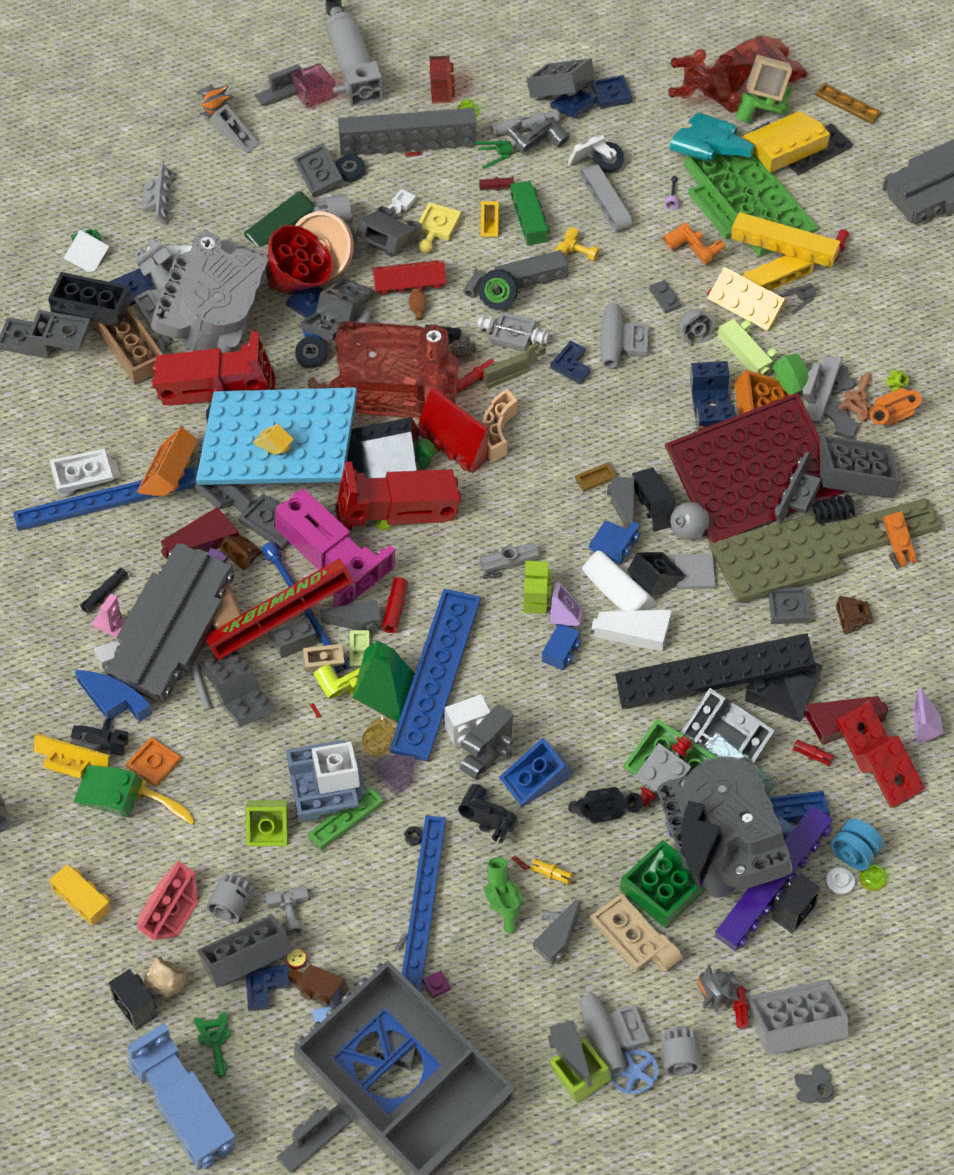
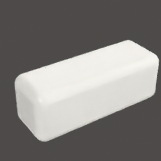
M596 551L583 565L582 570L621 611L649 610L656 605V600L602 551Z

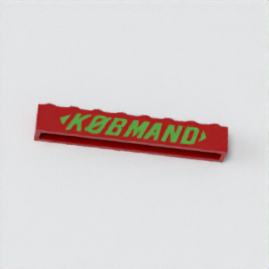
M338 558L207 634L205 638L216 658L220 660L354 581L341 559Z

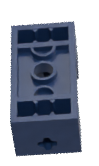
M728 361L691 363L690 386L697 431L736 416L735 406L730 404L728 391L730 378ZM710 403H713V404H715L716 406H707V405L710 404Z

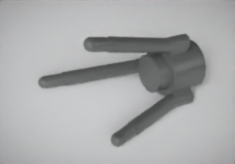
M808 283L803 286L786 289L785 293L778 294V296L785 297L797 293L799 299L805 300L791 312V314H795L807 303L813 301L812 297L815 296L816 291L814 286Z

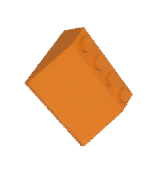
M745 370L734 381L738 415L789 396L777 379L749 370Z

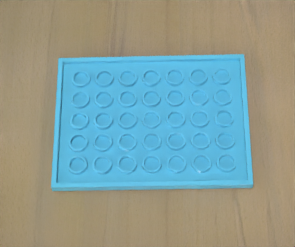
M357 388L214 391L196 478L197 484L340 482L344 462H347L358 394ZM278 423L293 438V441L290 443L291 447L286 453L274 455L256 446L253 441L264 429Z

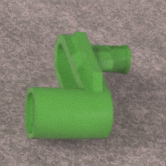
M787 87L781 101L744 92L735 117L750 123L756 108L787 115L790 108L788 101L793 89Z
M494 857L487 862L488 885L484 888V893L490 908L498 911L500 916L504 918V931L513 933L517 930L516 917L520 914V907L524 904V899L516 882L509 881L507 860L501 857Z

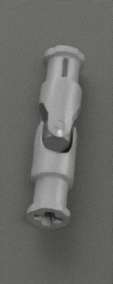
M553 109L552 112H539L529 117L523 116L508 119L499 124L491 123L490 128L493 137L497 138L499 135L506 134L508 129L515 126L518 120H520V126L523 129L518 131L525 132L535 122L541 125L548 120L547 118L552 117L559 124L560 119L557 109Z

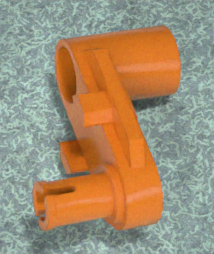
M686 222L663 236L665 243L671 251L686 242L704 265L713 261L714 255L726 249L721 239L709 247L705 246L700 240L703 238L700 231L694 233Z
M902 387L876 398L875 404L869 409V418L877 425H891L914 415L915 409L921 404V395L916 390H906ZM913 395V400L909 401V396ZM878 410L884 412V417L881 420L874 418V414Z

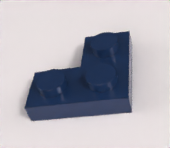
M570 340L550 363V368L581 384L590 374L591 368L578 362L585 354L586 348Z
M287 965L258 968L246 976L248 1011L269 1009L268 990L289 988Z

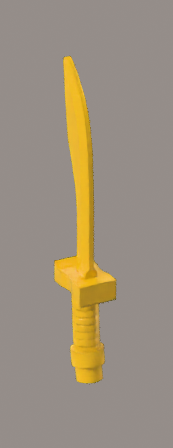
M142 781L137 798L141 799L140 796L142 794L162 803L173 814L191 825L194 824L190 812L184 806L146 788V781Z

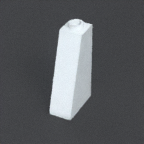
M672 611L599 612L598 618L593 620L592 630H595L594 637L663 651Z

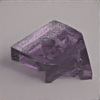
M384 755L370 769L397 796L411 782H414L413 773L416 757Z

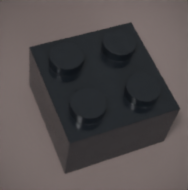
M801 873L796 879L792 878L786 886L787 890L784 893L780 892L774 900L776 904L772 909V912H774L772 920L792 934L817 905L821 889L820 886Z
M128 969L108 982L114 1002L135 1030H138L157 1017L156 1009L158 1007L154 1002L155 996L150 989L146 990L143 987L144 982L138 973L134 975L131 969Z

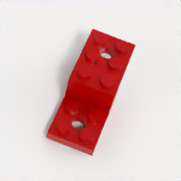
M870 701L835 719L858 767L863 773L872 772L891 808L926 789L898 735H887ZM859 723H863L865 726L863 734L857 729ZM897 775L902 777V784L900 786L895 783Z

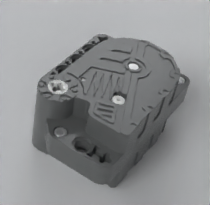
M717 757L700 763L688 776L676 778L658 786L657 793L682 865L686 870H688L682 848L681 830L688 801L704 804L708 816L705 822L721 826L723 840L703 883L705 891L714 898L726 897L732 894L735 888L742 890L787 876L792 872L793 867L790 853L784 840L782 828L778 818L775 816L762 778H760L750 758Z

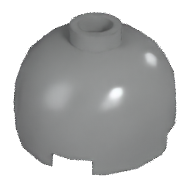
M691 309L681 317L679 331L682 338L690 345L693 342L699 341L690 337L689 333L691 332L696 336H703L700 339V343H703L712 338L716 322L707 311Z
M686 502L674 509L670 524L674 533L680 538L696 540L702 537L705 529H708L709 517L707 511L703 510L699 503Z

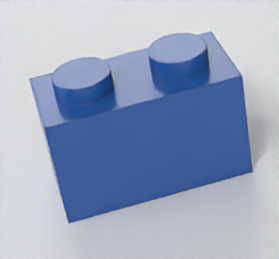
M558 624L542 652V662L561 670L566 665L569 666L573 659V651H577L581 645V640L579 639L580 631L563 624Z

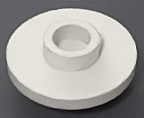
M835 868L827 874L826 885L831 892L844 895L851 892L854 888L855 878L849 870Z

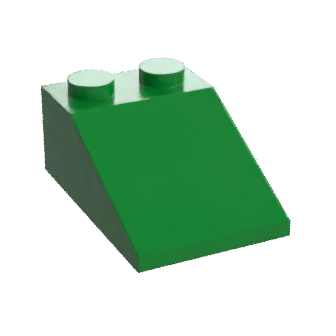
M87 765L73 802L129 818L143 780L136 773L123 769Z

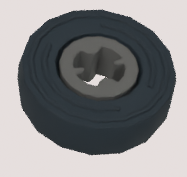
M346 155L339 158L335 163L344 182H355L365 174L364 161L358 156Z
M305 337L297 343L295 357L301 366L317 368L327 358V347L317 337ZM308 350L314 351V355H307Z

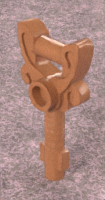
M865 372L860 377L859 382L861 383L858 391H846L844 394L845 399L839 405L840 410L849 409L857 414L859 421H864L867 418L868 409L871 407L870 402H867L868 399L865 393L867 386H870L872 381L869 372Z

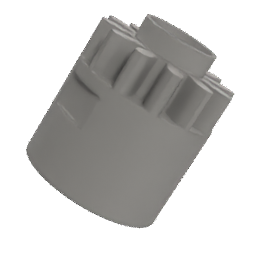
M347 194L316 200L317 207H313L314 212L332 213L344 220L346 224L352 223L351 207Z
M225 873L221 876L207 903V910L216 918L230 923H237L253 893V886L248 885V880L240 874L234 873L230 876Z
M675 1026L667 1030V1034L663 1033L661 1040L665 1073L669 1076H680L679 1073H684L687 1076L700 1072L702 1066L697 1032H694V1029L688 1030L686 1026Z

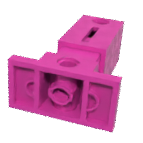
M304 488L299 492H294L290 499L280 503L275 509V529L313 566L319 570L340 558L354 582L333 594V607L349 605L395 567V549L391 545L386 549H381L377 555L366 546L363 549L359 548L350 539V531Z

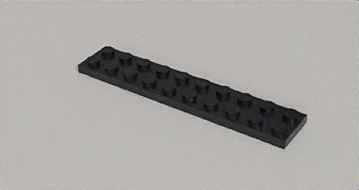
M808 633L615 673L621 708L625 709L706 692L709 688L716 690L816 669Z

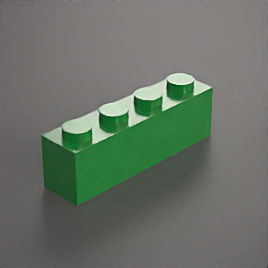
M531 180L510 184V195L527 246L547 242L550 228L548 224H545L546 217L544 211L541 212V201L536 198V187L532 186Z

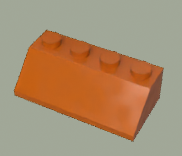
M183 427L176 430L160 445L137 492L139 494L166 496L170 491L173 493L179 486L178 481L185 474L184 469L191 462L189 458L197 450L195 446L198 439Z

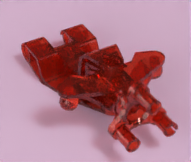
M760 35L720 55L714 65H707L703 62L707 56L706 51L703 49H697L693 56L673 57L671 59L672 68H684V80L681 87H670L668 95L670 98L681 97L687 99L699 89L705 96L712 98L729 112L735 113L738 111V104L742 100L738 91L750 75L757 55L789 63L792 67V72L788 83L798 82L797 80L801 78L805 79L807 71L799 61L787 58L789 49L780 39Z

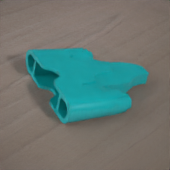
M699 112L689 120V124L692 126L681 128L672 137L669 146L670 151L705 161L713 160L716 153L721 155H741L749 158L754 154V145L736 136L738 127L733 123Z

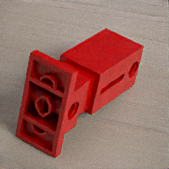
M258 331L251 332V340H248L247 345H241V351L222 353L220 348L158 355L156 356V362L153 364L155 376L152 378V386L157 390V397L162 401L163 405H182L212 401L214 391L275 390L276 375Z
M344 462L335 504L337 520L348 530H352V526H365L366 520L386 519L387 525L454 521L455 514H458V503H461V492L457 490L458 478L454 476L453 469L387 472L385 478H365L364 473H357L356 469H353L352 462Z

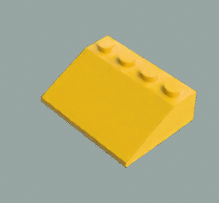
M798 111L747 133L742 138L754 145V154L771 173L827 148L830 133L821 122Z

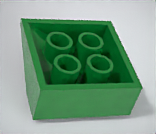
M664 840L660 841L621 878L620 891L665 929L705 892L704 885L701 888L695 885L689 871L683 867L678 852Z

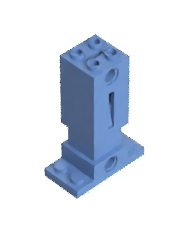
M165 1022L127 1045L129 1070L133 1075L136 1074L141 1084L148 1083L155 1094L156 1107L196 1169L203 1168L205 1170L215 1163L214 1159L220 1155L224 1158L232 1153V1148L235 1146V1135L194 1072L192 1071L188 1074L179 1061V1049L169 1036V1028Z

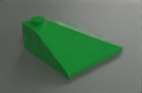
M377 641L365 648L352 698L398 723L415 673L393 648Z

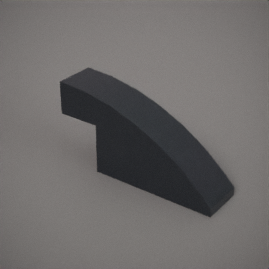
M688 801L682 821V848L689 873L695 885L701 888L722 843L723 834L720 825L705 822L708 816L704 804Z

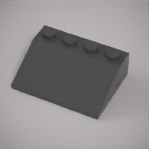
M820 435V477L823 487L865 495L894 497L901 479L890 446Z

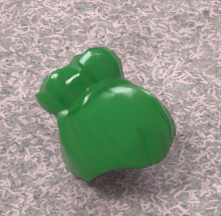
M426 438L419 439L418 471L427 468L431 463V457L437 453L435 445Z

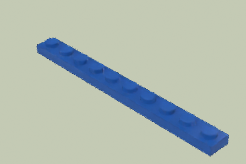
M196 467L184 470L185 474L178 481L179 486L174 492L195 487L198 473ZM140 480L14 511L13 514L19 531L157 496L139 494L137 490L142 482Z
M428 815L425 816L402 975L420 993L446 817Z

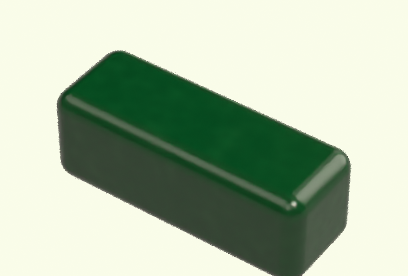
M298 191L244 232V236L258 247L269 244V239L274 231L284 225H296L301 218L314 212L313 207L315 205L302 191Z

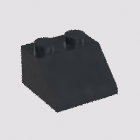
M663 552L636 553L627 569L633 580L638 582L650 595L663 594L685 577V574Z

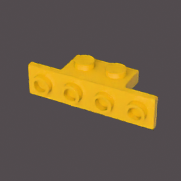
M37 733L35 734L34 751L48 755L44 760V768L81 778L85 773L87 765L109 767L110 755Z

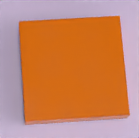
M150 737L125 765L147 782L157 787L182 760V757L153 737Z

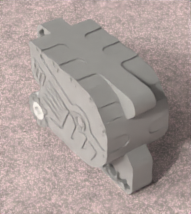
M200 232L194 237L191 251L175 257L156 306L151 328L157 333L180 339L192 351L220 348L222 353L237 351L266 270L267 254L231 240H220L217 235L211 232Z

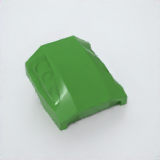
M799 354L786 355L775 362L773 370L776 372L775 378L780 382L782 388L789 395L797 392L802 394L803 387L808 381L809 369Z

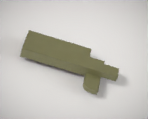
M538 343L532 344L528 347L527 352L485 368L483 375L484 384L490 389L529 372L528 365L537 362L539 356L546 354L545 346L539 347Z

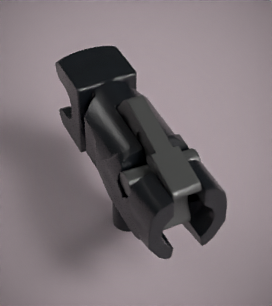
M107 718L103 723L102 729L74 725L71 732V744L94 751L97 749L110 750V754L123 756L125 754V745L128 744L129 733L116 729L114 733L109 731L112 720Z

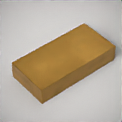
M609 463L575 475V480L582 491L586 492L611 482V478L617 476Z

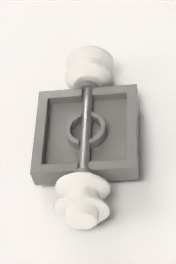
M501 312L497 323L493 316L487 319L486 314L479 317L477 323L480 332L483 329H487L488 334L493 331L490 343L521 351L526 350L530 339L533 344L539 342L540 346H543V344H547L549 338L546 329L543 332L539 331V327L534 330L536 320Z

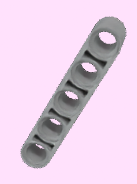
M595 164L581 169L582 181L614 232L631 227L632 219L599 165Z

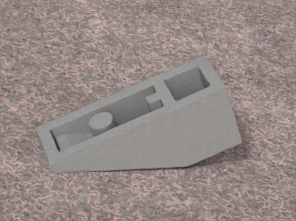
M227 104L216 111L209 121L216 130L244 152L248 153L259 145L258 141Z

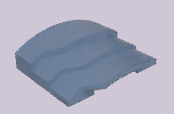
M345 740L286 750L299 822L319 819V815L359 807L358 801L366 794L358 758L355 757L360 787L324 794L319 793L313 766L312 748L346 743Z

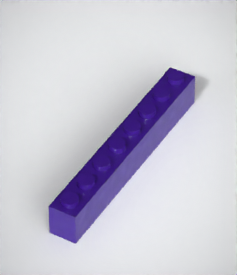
M813 805L810 807L785 840L792 862V872L787 876L748 888L715 931V938L734 951L739 947L742 949L749 939L747 936L751 931L755 932L758 929L763 915L767 916L773 908L772 903L780 892H785L784 888L792 878L796 879L798 869H803L808 863V856L811 852L815 853L819 849L821 839L829 836L833 829L831 827L832 818Z

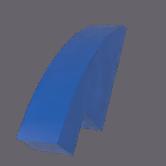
M75 671L77 682L106 719H113L127 709L130 710L138 722L152 715L150 704L125 683L97 672Z

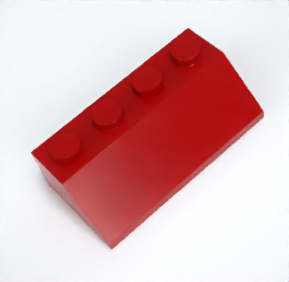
M442 260L372 267L375 291H379V294L390 293V290L397 289V292H405L407 288L412 287L422 290L425 289V286L432 285V288L443 287L442 284H446L445 265Z

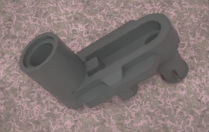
M549 118L541 125H538L536 122L530 126L532 131L524 136L515 126L510 127L506 132L516 142V148L522 154L546 137L557 148L565 144L570 137L553 118Z

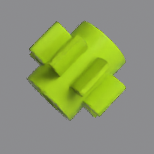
M903 369L891 370V375L887 376L886 383L889 388H892V391L908 385L909 377L903 373Z

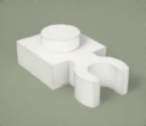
M401 189L392 199V204L388 208L396 211L395 217L398 218L401 215V210L407 211L414 204L416 196Z

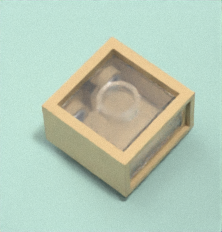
M757 55L746 88L750 93L781 101L792 72V67L789 63Z

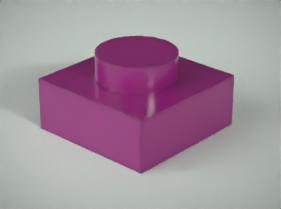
M442 970L423 979V983L432 999L451 990V986Z

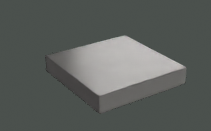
M712 554L674 555L675 565L685 574L684 579L676 584L677 590L715 589Z

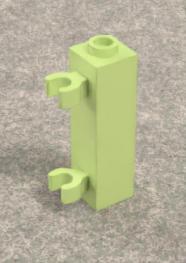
M732 319L719 326L718 337L749 371L766 376L771 373L772 363L777 361L775 356L778 352L772 348L765 353L748 335L751 333L749 327L752 326L748 320L739 325Z

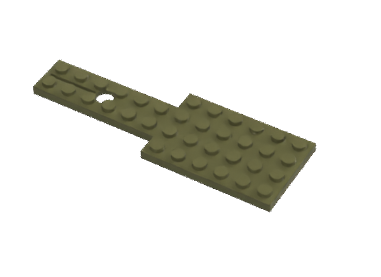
M923 498L823 527L821 524H818L816 515L813 513L784 521L782 524L777 523L734 535L727 539L719 540L714 544L709 542V548L737 603L768 595L770 592L774 593L776 590L797 587L844 573L845 568L839 558L890 544L887 531L874 527L876 523H884V516L902 511L910 538L941 530L942 524L927 499Z

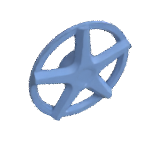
M625 1050L622 1053V1057L626 1059L627 1068L615 1076L628 1077L626 1089L616 1082L615 1076H611L612 1082L617 1089L624 1093H642L648 1090L657 1079V1062L652 1055L645 1051ZM639 1054L647 1058L640 1063H635L631 1055ZM651 1062L655 1069L653 1078L643 1072V1069ZM639 1080L649 1083L640 1090L632 1091L634 1083Z

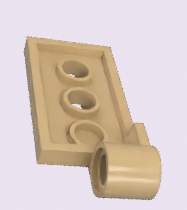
M622 893L590 916V921L636 972L652 960L664 972L682 960L679 949L663 934L659 935ZM619 917L625 922L622 925H617L613 920ZM634 932L638 935V938L631 940L626 935Z

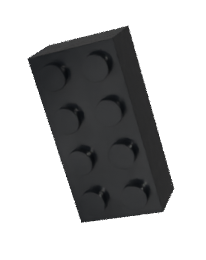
M60 272L48 300L51 312L88 318L93 322L119 327L131 302L129 286Z

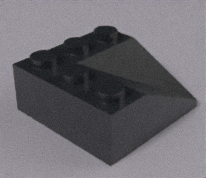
M815 662L816 669L750 682L746 689L745 701L800 722L805 712V707L808 705L819 682L823 665Z

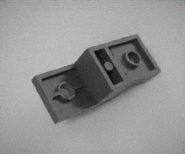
M342 278L320 293L317 311L301 321L300 329L305 330L308 334H316L324 340L332 341L354 326L358 306L373 297L374 289Z
M38 310L34 322L7 317L0 334V350L49 358L53 346L80 351L90 328L91 320ZM67 330H71V331H72V332L69 333V334H65V333H64V332H66ZM19 334L24 335L21 338H15Z
M237 651L230 653L220 660L215 656L199 663L202 673L214 685L221 706L239 727L276 711L274 704L260 690L254 670Z

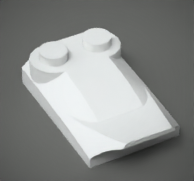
M105 449L50 460L56 490L62 496L72 495L76 489L97 485L121 477L116 460L109 457Z

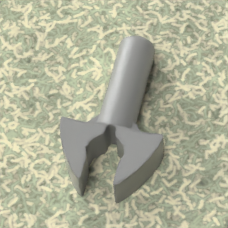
M154 332L151 338L157 344L162 354L166 355L164 345H169L170 339L163 334L158 337L157 332Z

